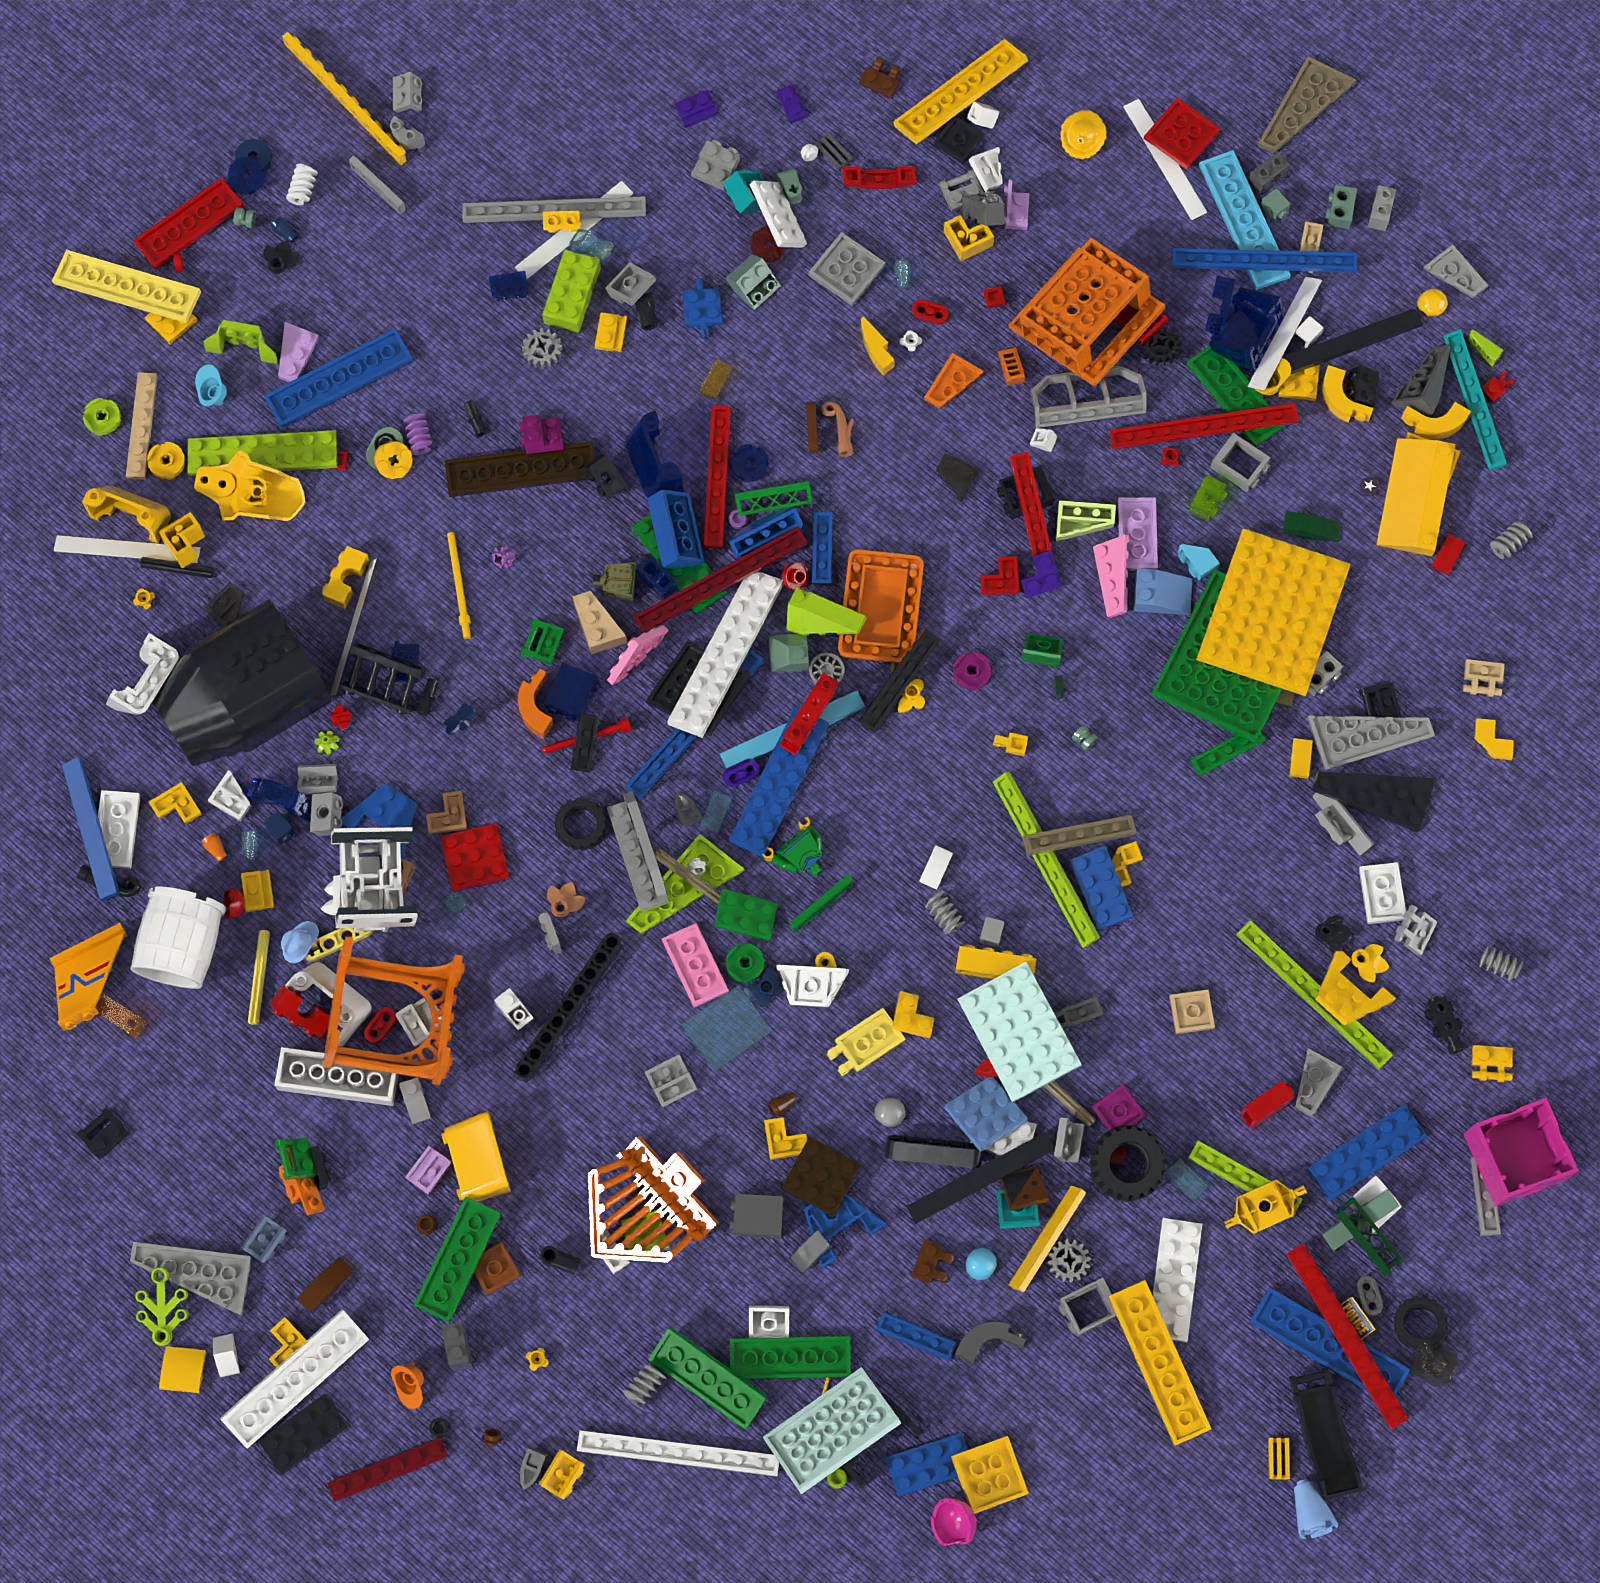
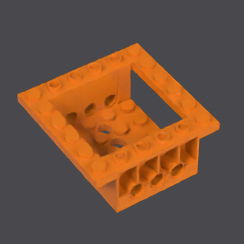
M1090 238L1082 248L1079 247L1009 323V329L1095 387L1163 312L1165 304L1151 295L1148 275ZM1096 282L1100 287L1094 288L1091 285ZM1082 295L1089 296V299L1086 301H1082L1079 298ZM1129 304L1138 310L1098 357L1092 361L1090 345L1122 309ZM1071 308L1078 310L1075 314L1067 312Z

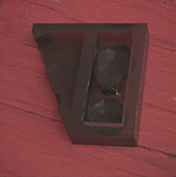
M945 453L936 468V472L946 481V485L953 490L957 499L962 502L978 473V469Z
M229 582L203 609L221 626H225L238 617L244 594Z

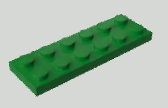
M1217 341L1187 361L1188 367L1226 413L1270 407L1258 391L1248 387L1250 381ZM1285 425L1241 432L1254 447H1257L1283 429Z
M651 514L631 527V530L678 591L713 573L706 563L681 569L663 568ZM725 589L693 606L692 609L698 615L727 595L728 591Z
M465 1196L413 1306L449 1323L451 1322L502 1213Z
M671 1326L667 1329L648 1359L745 1430L768 1398L766 1394Z
M850 1336L730 1339V1369L745 1380L846 1378L851 1375Z

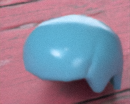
M984 1247L974 1249L969 1254L965 1263L967 1273L976 1280L988 1279L996 1269V1256L991 1250Z

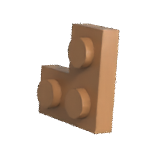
M462 791L443 793L445 812L426 814L429 835L467 829Z

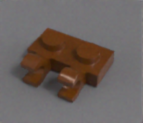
M877 57L872 68L866 67L859 80V84L892 99L899 86V81L896 79L900 74V66L893 64L887 76L880 72L884 66V59Z
M925 1239L911 1278L928 1284L931 1283L932 1279L946 1283L948 1274L936 1271L935 1269L939 1260L952 1265L955 1258L954 1255L942 1252L943 1245Z

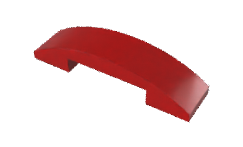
M861 166L842 167L843 185L849 187L895 189L916 185L915 166H897L896 170H861Z

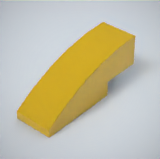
M863 316L861 318V332L865 348L876 368L884 376L894 368L895 359L887 352L888 342Z

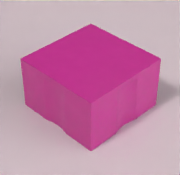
M1547 1098L1522 1106L1512 1113L1498 1115L1476 1123L1464 1133V1137L1495 1207L1565 1182L1579 1172L1569 1147L1560 1134L1558 1122Z

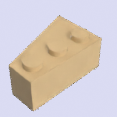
M591 591L572 596L591 655L627 643L626 635Z

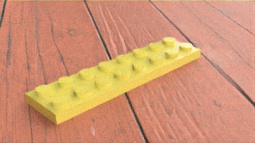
M66 250L52 279L55 285L184 323L188 322L201 294L200 288L70 250Z

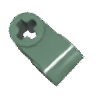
M795 168L777 173V180L789 204H800L802 201V186Z

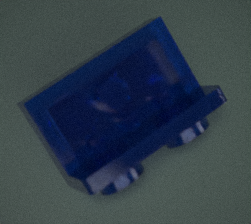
M525 271L489 276L492 299L496 298L497 302L508 300L507 296L513 295L515 299L526 297L525 294L529 293Z

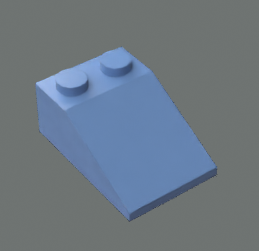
M1137 568L1134 593L1135 612L1191 614L1192 578L1156 569Z

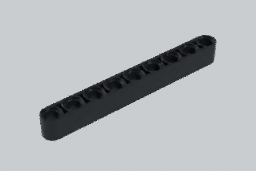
M609 933L602 939L517 1063L515 1072L520 1081L528 1082L534 1077L619 953L621 941L617 934ZM610 940L617 941L615 947H608L607 943ZM599 956L607 958L604 963H598L596 959ZM588 972L596 974L593 979H587L585 976ZM577 988L585 989L582 995L574 993ZM568 1003L574 1005L571 1011H565L563 1009L564 1006ZM557 1019L563 1021L560 1027H554L552 1025L553 1022ZM546 1035L552 1037L549 1043H543L541 1041L542 1038ZM535 1051L541 1053L538 1059H532L530 1057L531 1054ZM524 1067L530 1069L527 1075L519 1074L520 1070Z

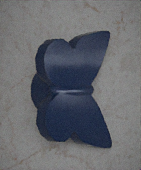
M466 702L463 703L456 715L444 721L446 733L453 735L459 729L461 731L467 729L471 724L470 718L474 716L476 710Z
M770 966L766 969L759 983L750 984L743 991L751 998H758L760 1006H766L771 1000V995L780 994L783 992L784 987L782 982L777 981V974Z

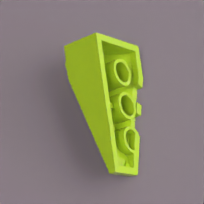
M796 588L788 603L787 630L803 636L819 633V635H826V633H837L838 635L859 634L867 617L816 594Z

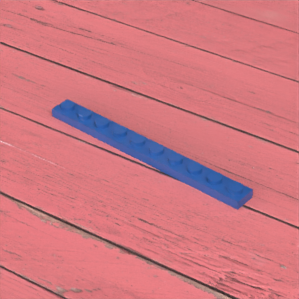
M1172 248V268L1357 272V252Z
M749 649L740 668L749 672L752 676L763 664L764 659ZM677 728L626 784L625 790L633 792L635 798L640 801L697 736Z

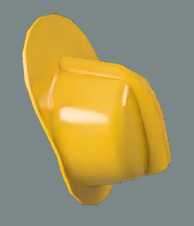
M1281 358L1265 390H1255L1261 396L1277 393L1281 385L1290 376V363Z

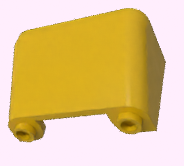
M111 485L90 489L82 501L90 518L97 521L103 515L108 514L112 516L115 508L137 516L138 523L149 531V540L157 544L161 540L158 531L165 528L171 518V513L165 505Z
M488 1111L444 1128L445 1132L441 1133L444 1145L448 1144L460 1187L457 1189L460 1201L464 1200L466 1196L478 1202L511 1192Z

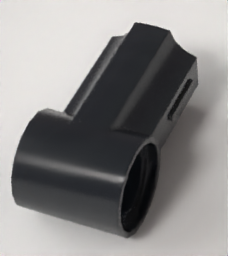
M652 292L644 293L635 302V307L639 313L642 330L648 331L658 326L654 312L655 305Z
M553 1246L544 1247L540 1254L541 1262L545 1266L554 1267L573 1276L580 1262L579 1258L559 1251ZM546 1252H553L555 1258L548 1261L544 1258V1254Z

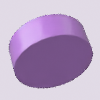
M738 510L732 511L729 515L730 526L734 529L744 528L747 524V515L738 516Z

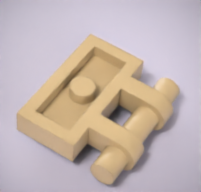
M1466 659L1464 680H1471V685L1464 684L1463 692H1470L1471 695H1476L1477 693L1487 694L1488 697H1494V695L1501 696L1502 689L1495 688V683H1503L1504 663ZM1478 681L1488 682V687L1478 686Z

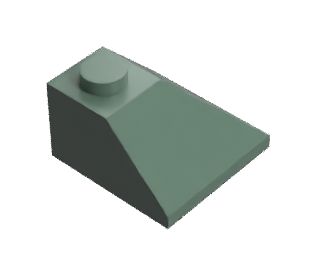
M800 634L769 636L771 673L809 670L807 636Z

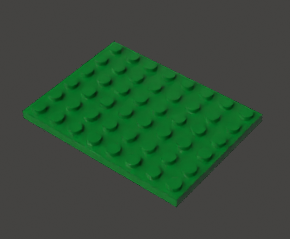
M1214 569L1151 696L1256 743L1282 688L1196 660L1226 574Z

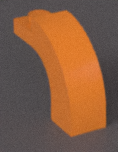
M539 669L537 673L535 672L531 676L530 684L523 680L518 693V707L527 728L538 737L544 739L554 723L550 716L541 712L535 705L536 696L548 678L547 672Z

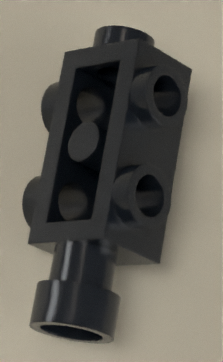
M1436 996L1429 999L1424 1014L1428 1021L1431 1020L1434 1025L1432 1028L1434 1037L1436 1039L1439 1038L1441 1042H1447V1049L1450 1055L1463 1051L1465 1048L1457 1038L1461 1033L1462 1025L1459 1019L1454 1017V1008L1451 1001H1447L1445 996L1442 998ZM1437 1006H1442L1443 1011H1439ZM1449 1023L1451 1029H1447L1445 1027V1024Z

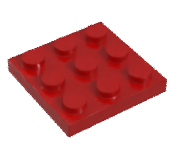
M1176 98L1144 135V139L1187 170L1218 135L1221 128L1182 100Z
M497 823L440 836L453 892L510 879Z

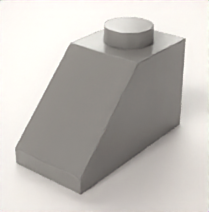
M418 1077L399 1083L412 1125L431 1119Z

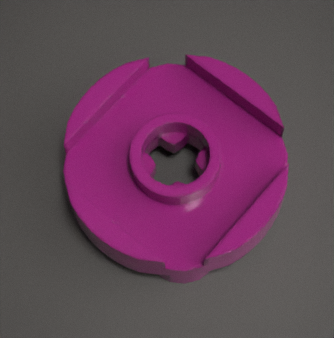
M964 653L956 659L953 667V677L962 688L976 691L985 686L990 679V663L981 653ZM973 667L976 668V670H975L976 674H975V675H974V674H972V675L968 674V673H969V671L967 670L968 668H970V669H972Z

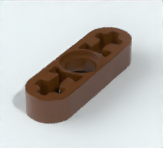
M815 401L806 402L809 453H818Z

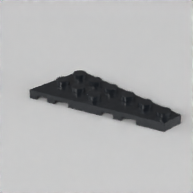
M1319 771L1316 774L1311 791L1418 832L1436 778Z

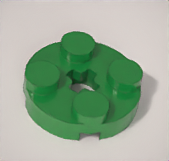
M752 944L736 945L727 954L726 968L728 974L738 982L748 984L759 978L764 970L765 961L763 954L758 947ZM742 959H743V960L749 959V960H750V961H749V965H750V966H749V967H746V966H745V967L743 968V967H741L742 963H741L740 961H741Z

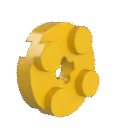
M389 441L378 447L374 455V463L379 473L390 479L402 478L411 468L412 453L404 444L398 441ZM397 455V463L390 465L391 461L388 460L389 457Z
M164 442L165 444L161 445L157 444L148 453V466L154 476L160 479L173 480L183 471L186 458L181 448L172 442ZM170 457V463L163 464L162 459Z

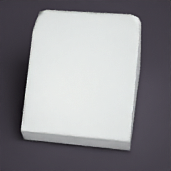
M1036 428L1030 445L1051 452L1057 435L1050 429Z

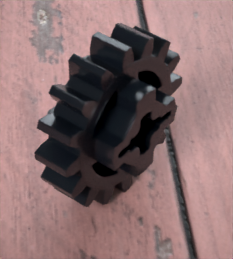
M1165 328L1163 331L1159 329L1142 345L1141 350L1142 354H1144V359L1149 358L1150 364L1156 362V366L1159 363L1166 366L1167 361L1172 364L1173 358L1178 359L1182 345L1179 335L1174 336L1173 330L1168 333L1167 328Z

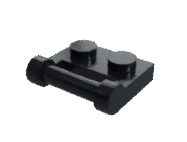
M1393 682L1358 690L1360 697L1363 699L1367 717H1375L1369 696L1370 694H1375L1380 717L1401 718Z
M107 1107L83 1130L80 1129L76 1133L99 1160L130 1134ZM109 1119L111 1123L91 1140L87 1137L105 1120Z

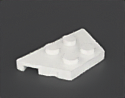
M777 965V970L780 971L782 976V984L787 991L790 1005L829 1007L849 973V969Z

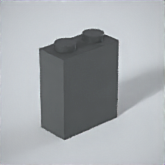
M736 1194L735 1199L731 1200V1211H735L734 1219L730 1218V1230L733 1231V1236L781 1239L783 1196Z
M457 1322L441 1326L448 1364L452 1371L473 1368L466 1329L463 1324Z

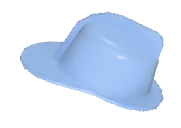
M302 922L293 930L286 932L282 937L281 947L283 949V956L289 963L302 961L315 943L319 929L314 922Z

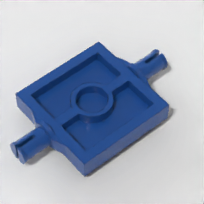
M696 278V289L682 290L685 327L701 328V338L704 339L705 337L709 338V327L722 325L723 323L719 288L706 289L703 287V278H700V280Z

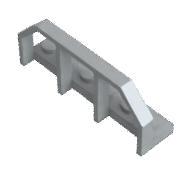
M1113 366L1100 381L1104 400L1076 403L1071 382L1084 379L1074 372L1046 375L1031 390L1036 428L1146 413V389L1142 375L1122 366ZM1119 375L1139 385L1141 395L1109 399L1104 377ZM1066 382L1071 404L1039 408L1037 396L1048 385Z
M633 792L623 794L625 802L609 806L607 811L640 911L642 912L667 904L668 898ZM627 808H629V811H630V814H631V817H632V820H633L634 828H633V825H632V822H631V819H630V816H629V813H628ZM638 841H640V844H641V847H642V850H643V854H644V858H643V855H642V852H641V849H640V846H639ZM649 871H650V875H651V878H652V881H653V885H652V882H651V879H650V876H649V873H648Z

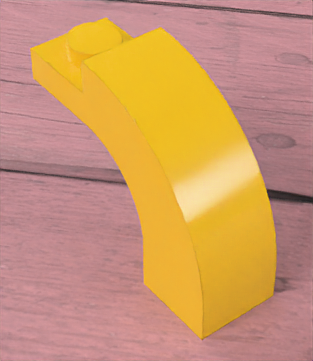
M1328 365L1322 384V393L1329 410L1339 419L1348 423L1351 416L1358 421L1369 422L1373 408L1348 399L1342 389V382L1346 371Z
M1455 402L1444 416L1429 418L1407 406L1401 419L1407 425L1416 427L1413 434L1426 439L1437 440L1447 438L1459 431L1467 421L1471 411Z

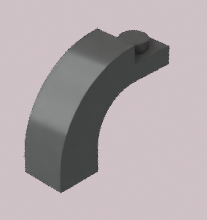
M1004 1322L983 1323L971 1329L963 1337L955 1357L974 1364L980 1348L990 1341H1002L1022 1349L1026 1339L1022 1338L1023 1335L1018 1332H1007L1010 1324Z

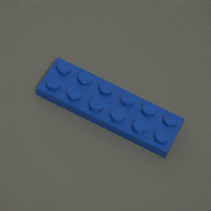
M1404 1104L1308 1167L1307 1170L1331 1202L1428 1136Z

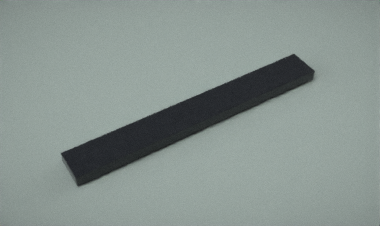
M1411 309L1282 358L1290 363L1291 375L1422 326V321L1415 309Z
M1044 1132L906 1207L915 1224H918L1054 1151L1055 1148L1047 1133Z

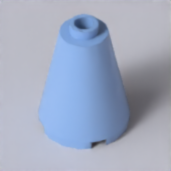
M1308 1479L1298 1481L1297 1486L1294 1487L1299 1537L1306 1539L1305 1535H1311V1538H1316L1332 1532L1333 1526L1338 1527L1337 1520L1314 1482Z

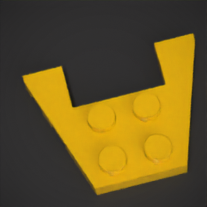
M1335 951L1315 1000L1343 1025L1350 1024L1366 1014L1375 1012L1395 1001L1396 998L1384 987L1372 999L1368 998L1340 973L1352 959L1343 951Z

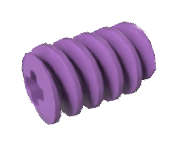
M423 413L411 414L405 417L403 421L412 455H423L431 451V448H428L432 445V441L428 440L431 436L427 433L429 431L428 427H424L427 425V421L423 420L425 418Z

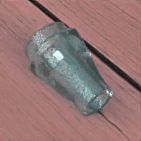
M897 260L893 268L898 288L909 287L911 265L909 260Z
M244 831L243 836H241L244 859H256L260 841L259 832Z

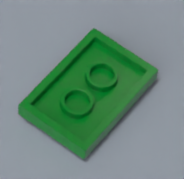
M723 888L713 927L768 942L771 939L778 903Z

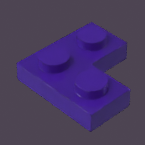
M1051 550L1032 556L1037 575L1020 580L1025 598L1062 587Z

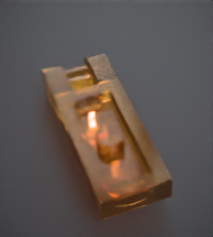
M101 993L96 1005L99 1014L131 1036L138 1038L140 1035L139 1031L142 1026L145 1027L148 1021L107 994ZM131 1020L136 1022L133 1028L129 1026Z

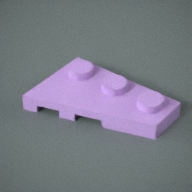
M285 322L278 374L279 379L291 382L301 376L319 339L318 334Z

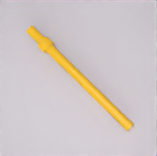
M449 532L447 537L460 612L458 617L459 624L462 626L464 639H470L469 625L471 621L470 616L467 614L455 533Z

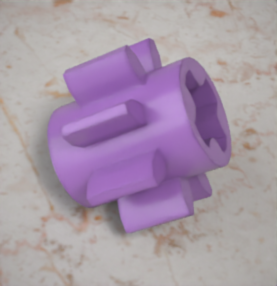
M507 544L503 547L499 545L495 548L496 552L492 553L493 562L500 569L512 566V561L516 560L514 550L508 547Z

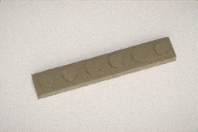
M1132 815L1024 835L1022 840L1027 856L1132 836L1137 831Z

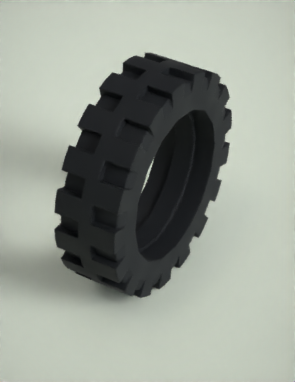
M575 798L576 800H569L567 804H563L560 807V811L556 814L555 828L558 838L565 846L571 847L573 850L581 849V851H584L586 848L591 849L595 847V844H599L602 841L607 828L606 817L602 808L596 802H592L587 798ZM577 810L591 812L597 821L594 833L583 839L570 836L565 829L566 818Z
M1414 1296L1413 1299L1408 1298L1403 1304L1399 1305L1394 1317V1332L1398 1336V1340L1405 1344V1347H1411L1414 1351H1429L1430 1348H1436L1444 1340L1448 1328V1317L1442 1305L1437 1304L1436 1300H1430L1427 1296L1422 1298ZM1415 1309L1430 1311L1437 1319V1330L1428 1338L1413 1337L1404 1327L1405 1316Z

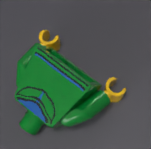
M805 817L807 824L803 825L799 821L800 831L776 851V855L772 848H767L772 854L770 856L763 854V857L766 861H772V863L783 870L792 873H803L808 869L815 876L822 870L816 862L822 856L821 835L810 825L809 818Z

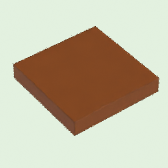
M502 1241L483 1252L474 1271L486 1296L521 1277Z

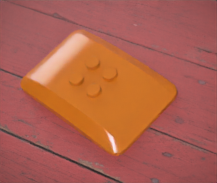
M854 550L849 554L843 606L865 615L867 618L859 634L839 635L838 651L840 655L846 658L900 663L916 640L924 567L923 560L919 556L868 550Z

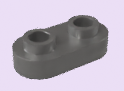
M1364 1276L1359 1279L1356 1285L1362 1310L1368 1316H1376L1383 1309L1378 1285L1374 1278ZM1363 1284H1368L1370 1289L1364 1290ZM1369 1303H1373L1375 1305L1374 1310L1369 1309Z

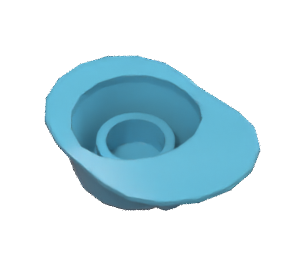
M209 364L201 367L195 378L200 403L203 406L223 405L227 389L221 381L217 368Z

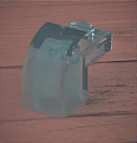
M578 229L569 242L579 254L600 260H605L614 247L610 241L599 240L590 230Z

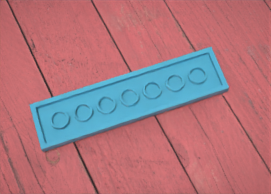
M1234 150L1201 161L1199 167L1237 250L1279 251ZM1247 270L1255 290L1287 280L1291 276L1289 271Z

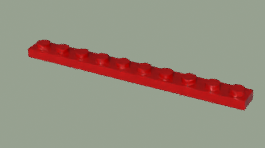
M1296 403L1113 429L1110 430L1112 450L1294 424L1298 423L1299 420Z
M1302 1244L1286 1253V1256L1390 1430L1409 1419L1306 1246Z

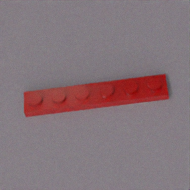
M1029 452L1009 456L1032 556L1051 550L1031 460Z

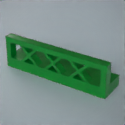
M809 481L734 494L738 516L813 503ZM806 490L807 501L800 502L794 497L798 491ZM785 493L791 498L787 504L782 505L776 499L780 494ZM761 497H768L772 500L769 507L763 508L757 504ZM749 500L754 504L749 511L742 512L740 501Z

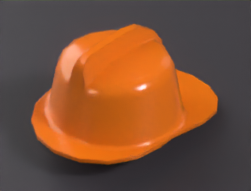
M413 1362L405 1366H394L391 1370V1377L400 1401L410 1409L419 1408L423 1401L421 1391L424 1381L423 1373Z

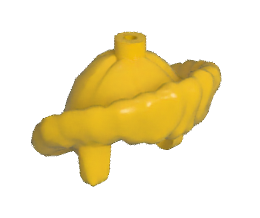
M1090 110L1075 112L1073 115L1068 116L1061 126L1062 147L1066 153H1069L1071 157L1083 160L1096 155L1104 145V140L1107 137L1106 126L1097 113Z

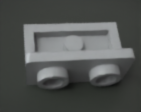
M412 72L393 77V111L397 113L411 108L417 112L421 111L422 82L421 78Z
M336 764L298 766V794L310 795L313 793L336 792L338 783Z

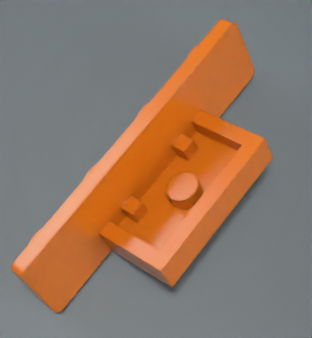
M287 1148L292 1170H294L289 1148ZM283 1164L278 1168L280 1178L284 1182L286 1194L290 1198L291 1204L302 1201L307 1215L325 1210L313 1177L284 1180Z

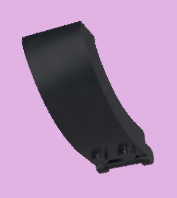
M1328 1367L1322 1368L1318 1372L1295 1377V1375L1288 1377L1306 1450L1323 1499L1327 1500L1363 1491L1360 1473L1348 1442L1335 1387L1332 1384ZM1324 1379L1325 1384L1302 1390L1298 1388L1300 1384Z

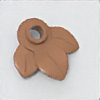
M572 882L565 884L560 889L554 886H550L548 889L547 899L551 903V912L555 917L563 918L569 912H577L585 903V897L576 896L575 886ZM563 906L564 910L560 912L557 908Z

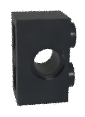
M605 454L598 455L584 466L587 471L585 475L591 482L594 481L597 485L596 491L601 497L611 498L627 486L622 476ZM606 472L607 479L602 482L601 475Z

